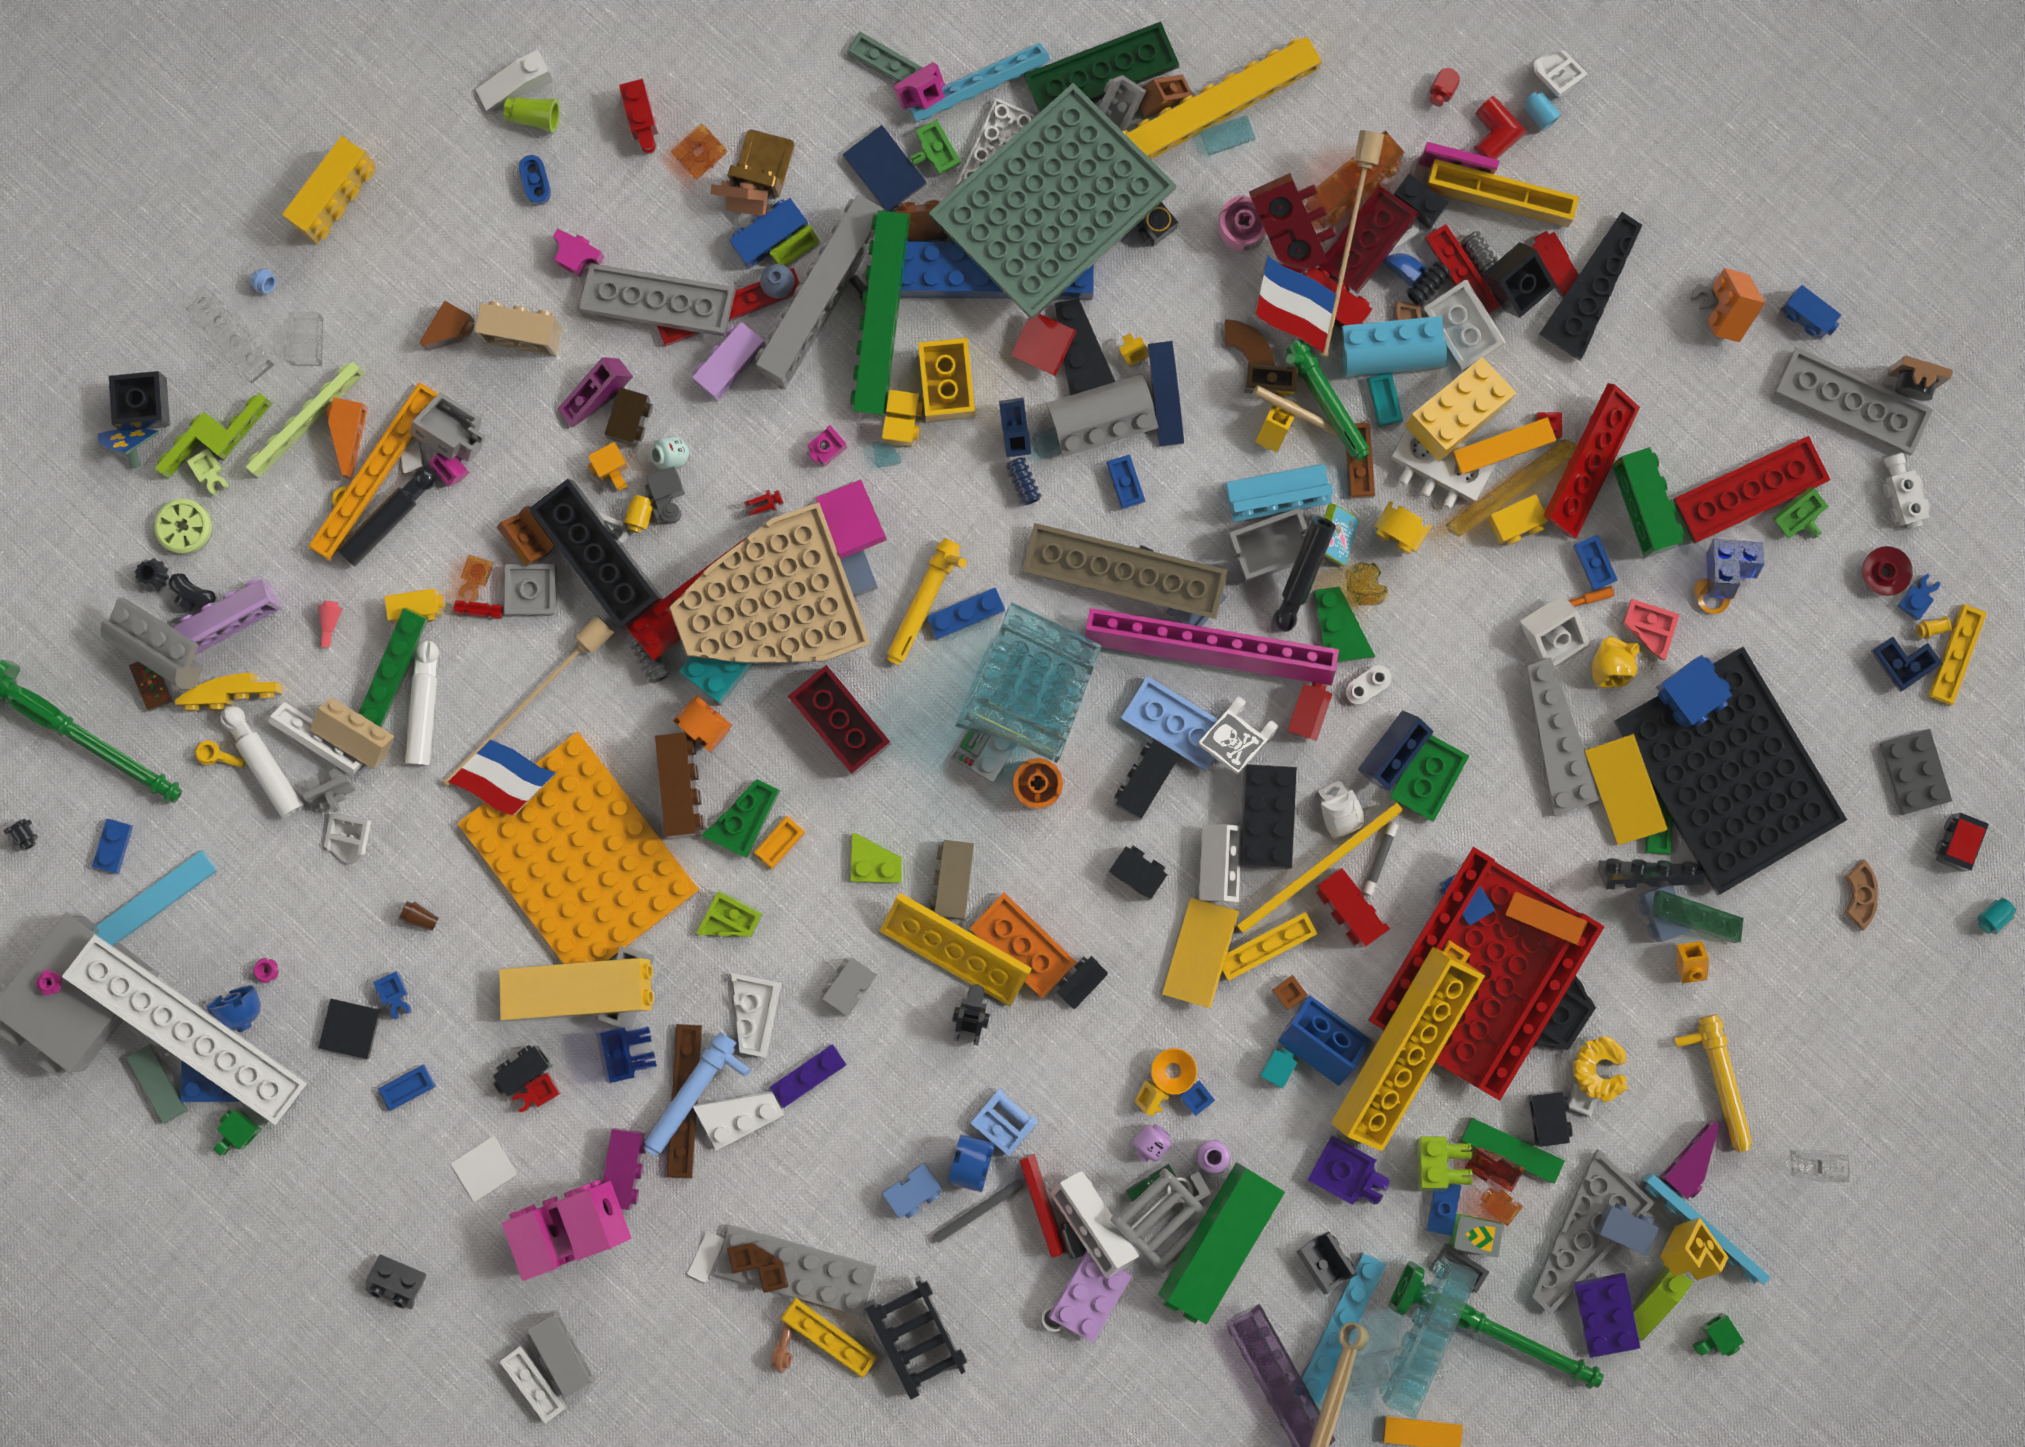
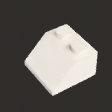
M1563 595L1520 620L1526 639L1538 658L1542 660L1551 657L1554 666L1590 645L1578 610Z

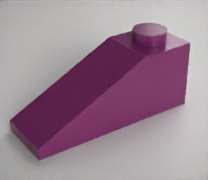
M602 357L557 409L571 427H575L615 397L619 387L624 388L633 378V375L619 358Z
M1709 1120L1659 1176L1682 1198H1694L1702 1189L1701 1184L1706 1177L1719 1124L1715 1121Z

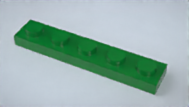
M403 608L358 713L379 727H382L429 619L409 608Z

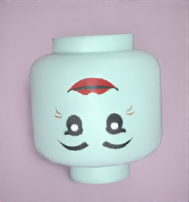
M680 437L660 438L655 441L651 448V460L661 470L675 467V469L681 468L687 461L689 448Z

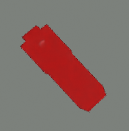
M1545 231L1534 238L1536 243L1532 247L1537 250L1562 295L1565 296L1579 274L1555 231L1551 234Z

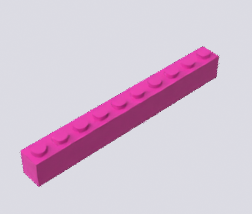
M1094 608L1089 609L1084 640L1086 645L1306 682H1317L1332 686L1336 673L1339 649Z

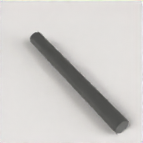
M1019 1179L1015 1180L933 1234L934 1238L938 1243L945 1240L1022 1189V1183Z

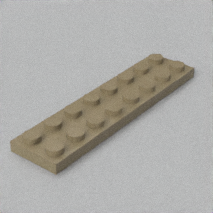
M1034 523L1022 571L1217 619L1228 575L1227 569Z

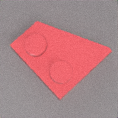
M1631 599L1622 624L1653 654L1664 661L1666 660L1680 614Z

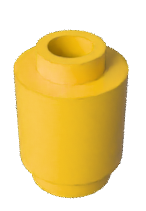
M634 495L633 499L629 500L623 524L627 525L626 529L628 531L641 534L642 530H647L654 508L652 507L653 500L639 495Z

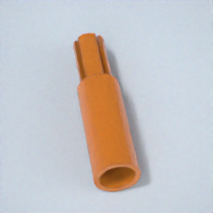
M1612 586L1568 601L1574 607L1584 604L1588 605L1614 597V591Z

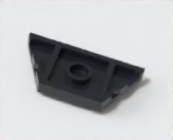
M1577 976L1574 977L1534 1046L1569 1050L1593 1014L1596 1007L1591 998L1588 997L1582 982Z

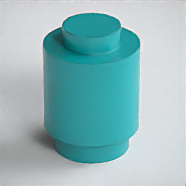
M2001 897L1999 900H1994L1977 917L1979 921L1978 926L1985 933L1996 935L2014 918L2016 908L2005 898Z

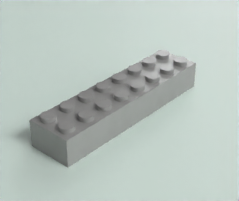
M857 194L854 200L850 199L844 209V212H846L842 221L837 220L831 231L833 236L829 242L825 241L819 250L820 258L817 263L812 262L806 272L808 278L804 284L800 283L793 295L796 298L791 306L787 305L781 314L782 321L779 326L772 328L768 336L770 340L766 348L762 347L757 353L755 360L757 361L756 366L760 375L784 389L787 388L848 286L849 280L854 276L867 254L870 240H874L875 230L871 228L873 215H877L878 210L884 211V208Z

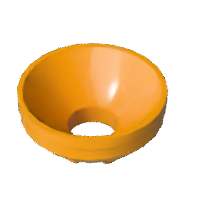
M1169 1048L1163 1050L1155 1057L1151 1067V1076L1153 1082L1161 1091L1172 1095L1181 1094L1189 1090L1195 1083L1197 1065L1188 1052L1179 1048ZM1171 1063H1176L1181 1068V1074L1177 1078H1169L1166 1074V1067Z

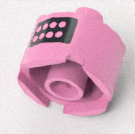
M1245 195L1230 199L1224 205L1218 222V233L1222 241L1236 252L1249 251L1257 247L1266 235L1251 197H1244ZM1240 220H1241V222H1243V223H1245V222L1247 221V222H1248L1247 227L1244 226V225H1242V226L1239 225Z

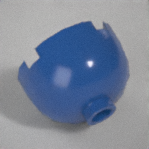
M252 985L229 991L231 995L222 998L221 995L216 997L207 1005L209 1014L228 1028L236 1029L237 1032H243L252 1027L251 1022L258 1017L261 1007L258 993Z

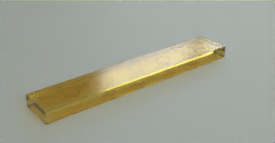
M1563 439L1445 525L1450 533L1460 537L1571 457L1577 445Z

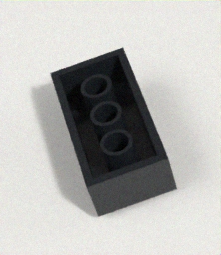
M1247 764L1244 767L1240 867L1292 868L1297 767Z

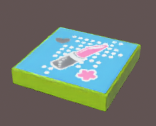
M1329 503L1324 518L1332 521L1336 525V529L1324 557L1339 566L1346 567L1360 519L1337 504Z

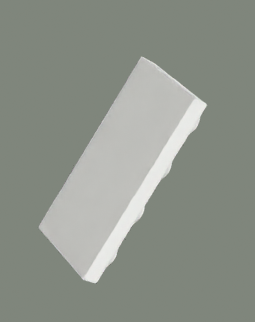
M995 98L956 182V187L1037 115Z

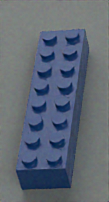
M907 242L900 297L1010 299L955 242ZM1094 264L1056 299L1093 300Z

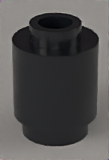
M1069 1222L1060 1224L1062 1229L1057 1232L1064 1253L1068 1254L1069 1260L1083 1256L1087 1249Z

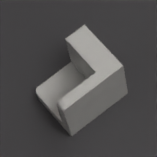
M1199 1171L1185 1177L1193 1187L1192 1195L1197 1201L1211 1194ZM1180 1180L1179 1182L1189 1191L1187 1182L1185 1183ZM1185 1202L1181 1203L1183 1208L1187 1206Z

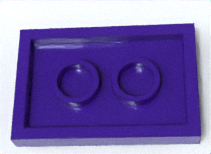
M1625 1273L1574 1282L1589 1357L1593 1358L1640 1349Z

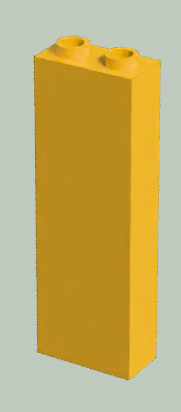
M635 958L499 969L501 1020L518 1021L652 1011V1004L654 1002V994L651 990L653 967L649 959Z

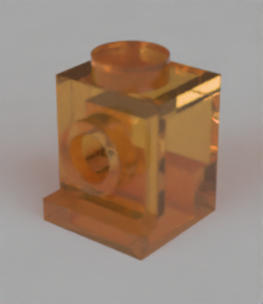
M1490 1187L1485 1190L1480 1198L1482 1200L1480 1206L1506 1226H1509L1523 1207V1205L1516 1201L1513 1204L1510 1203L1513 1198L1503 1190L1497 1192Z

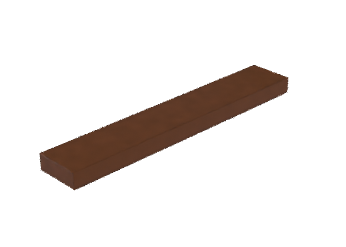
M676 1024L671 1102L701 1059L703 1025ZM693 1107L669 1141L667 1177L693 1178L697 1114Z

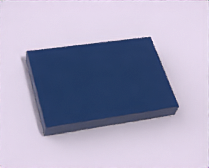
M882 125L843 153V157L885 211L891 212L927 184L923 176Z

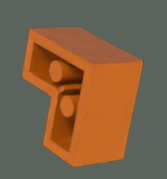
M1724 268L1715 279L1712 287L1719 303L1715 310L1711 312L1707 323L1714 336L1740 343L1764 306L1765 301L1749 274Z

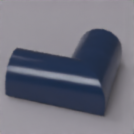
M1892 636L1871 650V653L1899 692L1904 691L1943 664L1929 643H1926L1907 656Z

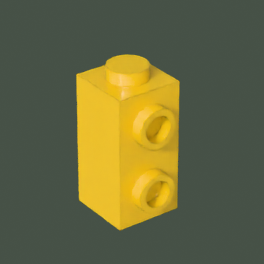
M435 588L384 596L387 619L391 623L397 624L403 608H409L428 617L427 622L436 621L435 617L442 616L441 609H445L443 594H439V591Z

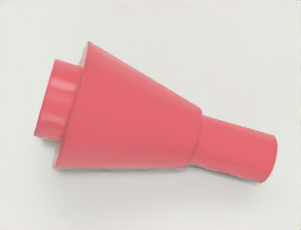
M323 600V605H318L320 627L322 630L320 646L330 647L332 632L343 608L338 607L339 602Z

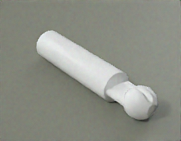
M423 640L418 643L414 652L415 665L414 676H412L405 764L430 766L439 648L434 642Z
M237 706L226 707L220 716L221 724L230 730L237 740L236 748L280 817L285 819L300 811L304 807L303 803L259 734L251 731L245 721L244 711Z

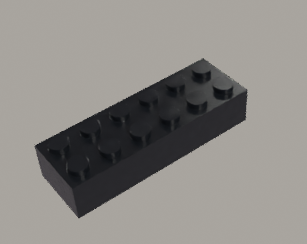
M567 478L529 508V511L619 629H627V625L664 599L575 481Z

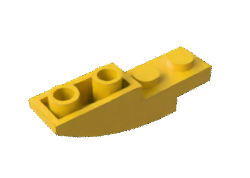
M251 672L231 674L206 681L186 691L175 699V705L184 707V711H199V706H209V710H224V706H232V696L236 700H247L249 695H259V699H274V694H282V684L278 682H257V675Z

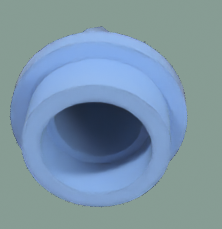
M259 269L251 274L250 284L258 293L267 294L275 288L276 277L268 269Z

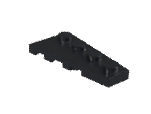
M1080 300L1056 302L1057 322L1076 330V334L1064 357L1070 396L1116 382Z
M1609 858L1606 861L1599 860L1598 872L1606 890L1615 889V884H1625L1624 887L1636 888L1637 883L1658 887L1664 881H1668L1673 886L1703 884L1704 882L1702 869L1698 864L1690 861L1674 864L1665 860L1650 863L1640 859L1626 862Z

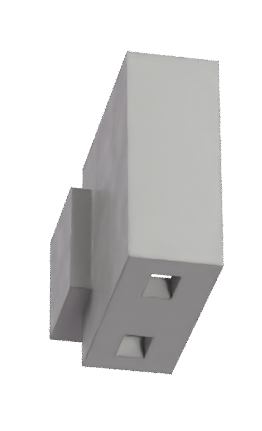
M441 392L412 421L410 435L450 460L457 455L467 462L482 448L485 437L484 434L479 432L482 418Z

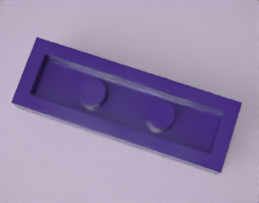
M832 1044L770 1086V1089L782 1107L785 1108L847 1064L834 1044Z

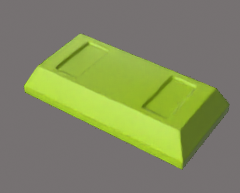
M805 225L772 248L770 255L776 264L787 266L820 243L811 225Z

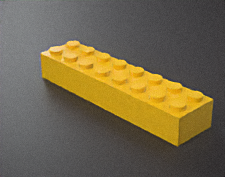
M1432 947L1331 1124L1345 1136L1383 1152L1485 975L1468 963Z

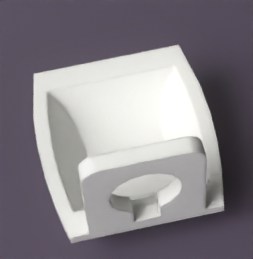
M1341 781L1318 790L1320 797L1324 801L1321 802L1324 822L1333 839L1348 835L1365 826L1363 811L1356 795L1352 790L1347 791ZM1331 790H1339L1337 792L1338 795L1334 797L1332 795H1327V793Z

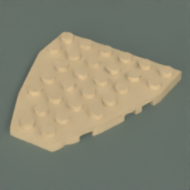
M819 502L770 519L761 528L709 566L669 608L686 656L739 663L823 662L871 644Z

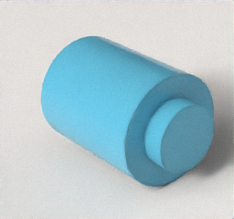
M1534 92L1524 101L1527 105L1523 109L1542 131L1549 128L1562 115L1543 92L1540 94Z

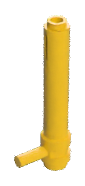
M943 538L941 542H938L935 548L937 551L934 556H931L928 562L929 568L886 653L888 655L887 661L897 666H900L901 662L904 663L947 574H951L954 566L961 568L966 566V559L959 557V550L961 548L959 544L947 538Z
M1718 1014L1701 1017L1698 1019L1699 1025H1697L1699 1032L1674 1038L1676 1048L1702 1042L1703 1049L1707 1051L1732 1148H1735L1736 1152L1750 1150L1752 1139L1726 1046L1728 1039L1722 1031V1028H1724L1723 1021L1719 1019Z

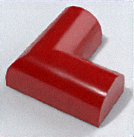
M1495 96L1490 97L1475 113L1491 131L1474 146V149L1481 156L1498 159L1527 133V130Z

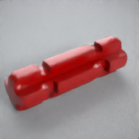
M461 600L454 602L453 611L456 614L465 615L467 613L469 616L486 618L490 616L495 619H501L503 616V606L492 604L490 606L488 603L470 601L466 603Z

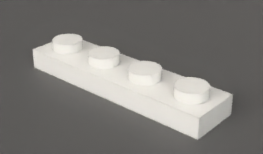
M285 702L269 718L268 723L351 776L364 764L310 731L313 720Z

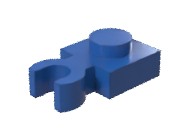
M1925 574L1919 579V588L1912 585L1897 605L1898 608L1917 621L1922 618L1934 601L1929 594L1940 587L1939 581L1935 582L1932 587L1926 584V580L1930 576L1929 574Z
M398 971L373 982L383 1005L391 1003L390 1013L394 1019L400 1018L397 1013V1009L400 1006L404 1007L407 1014L412 1012L411 1006L402 999V997L408 995V992Z

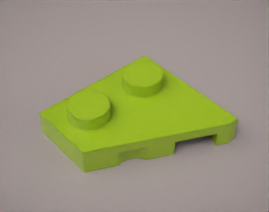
M852 833L851 882L901 883L902 857L857 833Z
M718 890L696 934L699 936L732 935L751 937L764 913Z

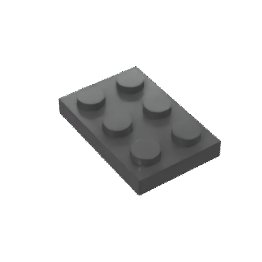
M1930 729L1879 743L1901 815L1952 801Z

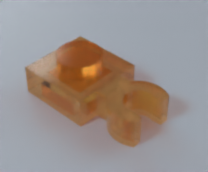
M469 554L460 577L467 580V582L460 587L459 596L464 598L465 592L472 590L471 600L476 602L479 598L478 586L486 587L494 563Z

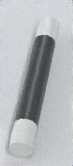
M1389 822L1363 889L1365 894L1371 896L1373 894L1399 826L1395 823Z

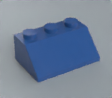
M1308 995L1277 1041L1329 1080L1340 1086L1355 1069L1371 1039L1311 995Z

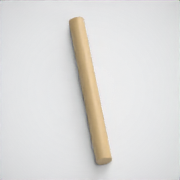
M1258 385L1255 387L1253 395L1338 437L1329 421Z

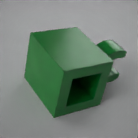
M241 1109L228 1110L220 1118L219 1122L221 1124L216 1129L224 1138L213 1150L219 1156L226 1155L233 1145L238 1150L245 1149L260 1133L262 1128Z
M1721 1313L1700 1326L1707 1337L1699 1340L1692 1346L1700 1356L1705 1355L1712 1348L1722 1356H1731L1740 1350L1739 1346L1744 1343V1340L1730 1318Z

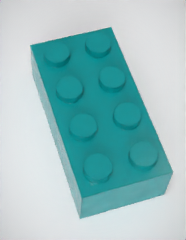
M690 657L679 672L722 705L754 663Z

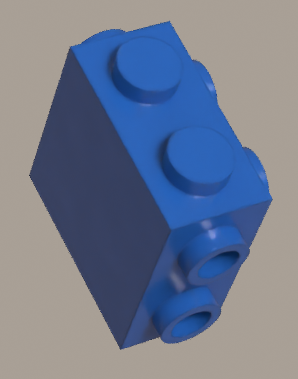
M1703 655L1694 658L1656 686L1659 691L1657 694L1660 700L1666 705L1669 704L1674 711L1673 717L1685 727L1693 724L1695 727H1698L1708 720L1706 715L1714 710L1717 713L1727 706L1726 700L1732 696L1729 691V684L1723 678L1718 677L1714 671L1715 666L1707 657L1704 658Z

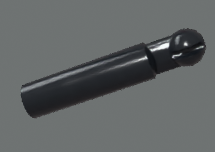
M429 466L417 468L413 473V478L403 488L398 487L346 539L337 551L350 564L356 567L416 506V500L425 490H430L437 483L436 472Z
M1319 516L1312 518L1282 592L1284 599L1280 609L1273 615V624L1281 632H1288L1296 626L1299 608L1305 604L1336 529V525L1326 518Z

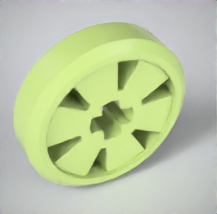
M176 499L165 504L159 510L154 523L155 535L160 544L177 554H191L200 550L209 540L212 530V523L208 512L201 505L189 499ZM187 521L186 525L189 526L187 531L182 530L179 533L180 528H178V524Z

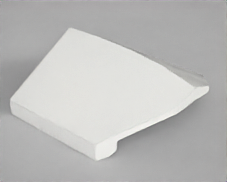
M1566 51L1544 55L1533 62L1535 74L1557 97L1568 94L1588 75Z
M330 813L324 847L330 850L341 862L355 864L365 854L371 821Z

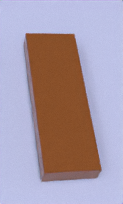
M1370 422L1354 423L1369 446L1368 451L1370 455L1357 462L1356 459H1352L1346 449L1349 499L1375 497Z

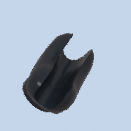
M176 573L171 575L169 586L177 594L174 602L180 607L192 611L195 605L202 608L216 601L213 591L203 590L195 586L185 574Z

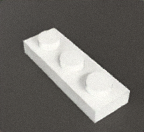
M522 1345L500 1361L501 1365L545 1424L567 1407Z

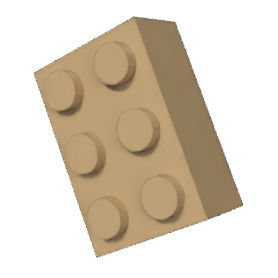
M489 301L488 304L480 303L475 333L483 343L557 356L562 331L561 325L549 311L538 310L537 313L528 312L527 308L516 305L511 309L503 307L502 303Z

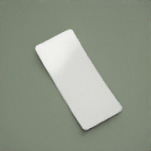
M415 437L401 456L404 473L415 471L423 466L419 442Z
M706 1231L687 1274L705 1283L725 1239L710 1231Z

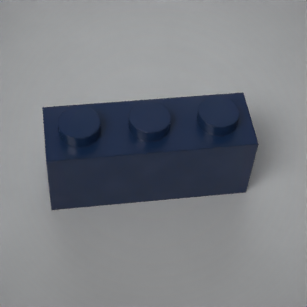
M1402 710L1357 770L1372 784L1390 791L1434 731L1420 717Z

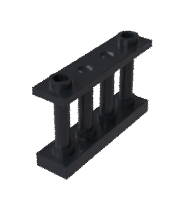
M920 1276L915 1278L918 1288L884 1305L881 1303L877 1305L874 1299L865 1303V1310L910 1400L920 1396L918 1387L922 1386V1382L956 1365L960 1373L963 1374L966 1372L964 1364L968 1363L962 1349H956L930 1297L933 1295V1291L928 1281L923 1282ZM923 1297L929 1311L895 1328L893 1326L888 1328L884 1320L887 1318V1314ZM932 1320L935 1321L940 1334L906 1351L904 1349L899 1350L896 1341L899 1340L898 1337ZM946 1343L952 1355L951 1357L917 1374L916 1372H910L907 1364L910 1363L911 1359Z

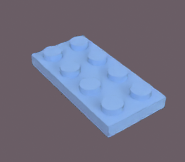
M1147 676L1122 715L1121 720L1176 751L1181 757L1202 770L1207 771L1215 757L1200 747L1198 742L1218 719Z

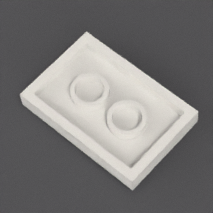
M1464 280L1424 307L1429 317L1442 316L1444 340H1446L1448 348L1462 370H1466L1480 358L1486 357L1506 344V341L1468 280Z

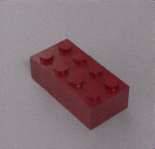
M827 664L787 696L853 776L892 745L890 740Z

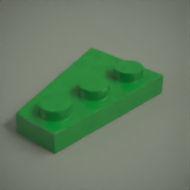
M1340 586L1314 590L1322 647L1339 649L1337 663L1375 658L1376 656Z
M756 779L739 796L736 802L717 819L709 830L707 829L701 836L748 858L780 790Z

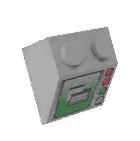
M976 716L951 759L994 784L1020 742V739L999 726Z

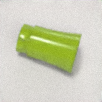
M509 97L505 100L503 116L507 122H514V124L530 126L554 133L559 123L560 104L557 98Z

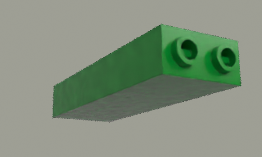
M1236 1162L1158 1292V1295L1165 1300L1163 1305L1174 1312H1177L1178 1309L1184 1311L1183 1316L1195 1324L1199 1320L1207 1325L1285 1194V1191Z

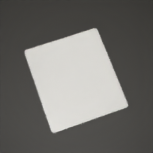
M494 1136L451 1163V1166L474 1202L517 1175L516 1170Z

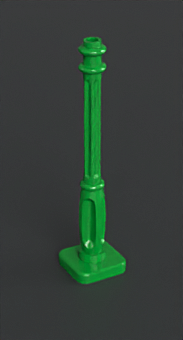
M0 661V702H8L14 709L32 721L57 732L59 736H67L150 788L151 794L158 793L163 796L165 803L169 801L175 803L179 799L183 790L179 789L178 782L170 783L166 780L165 774L158 775L74 723L72 717H68L45 698L17 685L15 679L20 672V666L12 661Z
M1409 1261L1405 1266L1389 1301V1308L1394 1312L1405 1315L1411 1305L1417 1304L1442 1320L1472 1330L1473 1333L1481 1332L1553 1366L1570 1375L1573 1382L1578 1380L1584 1382L1587 1389L1592 1387L1599 1388L1604 1374L1600 1373L1598 1366L1588 1367L1583 1359L1578 1361L1570 1359L1486 1318L1485 1313L1477 1311L1458 1298L1440 1290L1424 1286L1422 1280L1425 1270L1417 1263Z

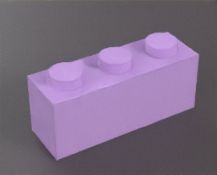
M742 322L738 326L733 325L726 333L727 338L721 345L719 343L716 344L709 353L711 357L705 363L701 362L693 371V374H695L692 377L694 382L716 401L723 396L751 364L759 350L766 346L764 340Z

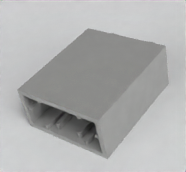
M76 912L64 913L0 995V1035L17 1046H21L25 1040L29 1041L41 1051L35 1058L36 1062L45 1070L58 1077H61L65 1071L69 1073L85 1071L123 1022V1019L62 977L93 935L99 931L98 928L91 931L97 925L82 913ZM120 942L112 945L156 977L159 976V972ZM51 970L61 976L62 986L56 994L43 995L40 989L37 988L36 980L43 971ZM48 980L47 985H50L51 981Z

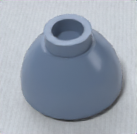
M773 264L762 272L760 284L764 293L769 297L783 298L792 292L795 278L787 266Z

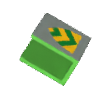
M1456 1214L1453 1235L1450 1236L1449 1245L1457 1250L1498 1258L1504 1224Z

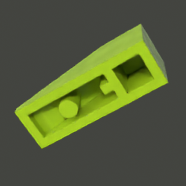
M1664 1266L1633 1308L1638 1338L1643 1341L1682 1299L1693 1284V1281L1684 1274L1674 1276L1669 1268Z

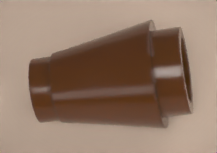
M407 901L399 920L404 921L405 925L433 931L439 917L415 901L413 903Z

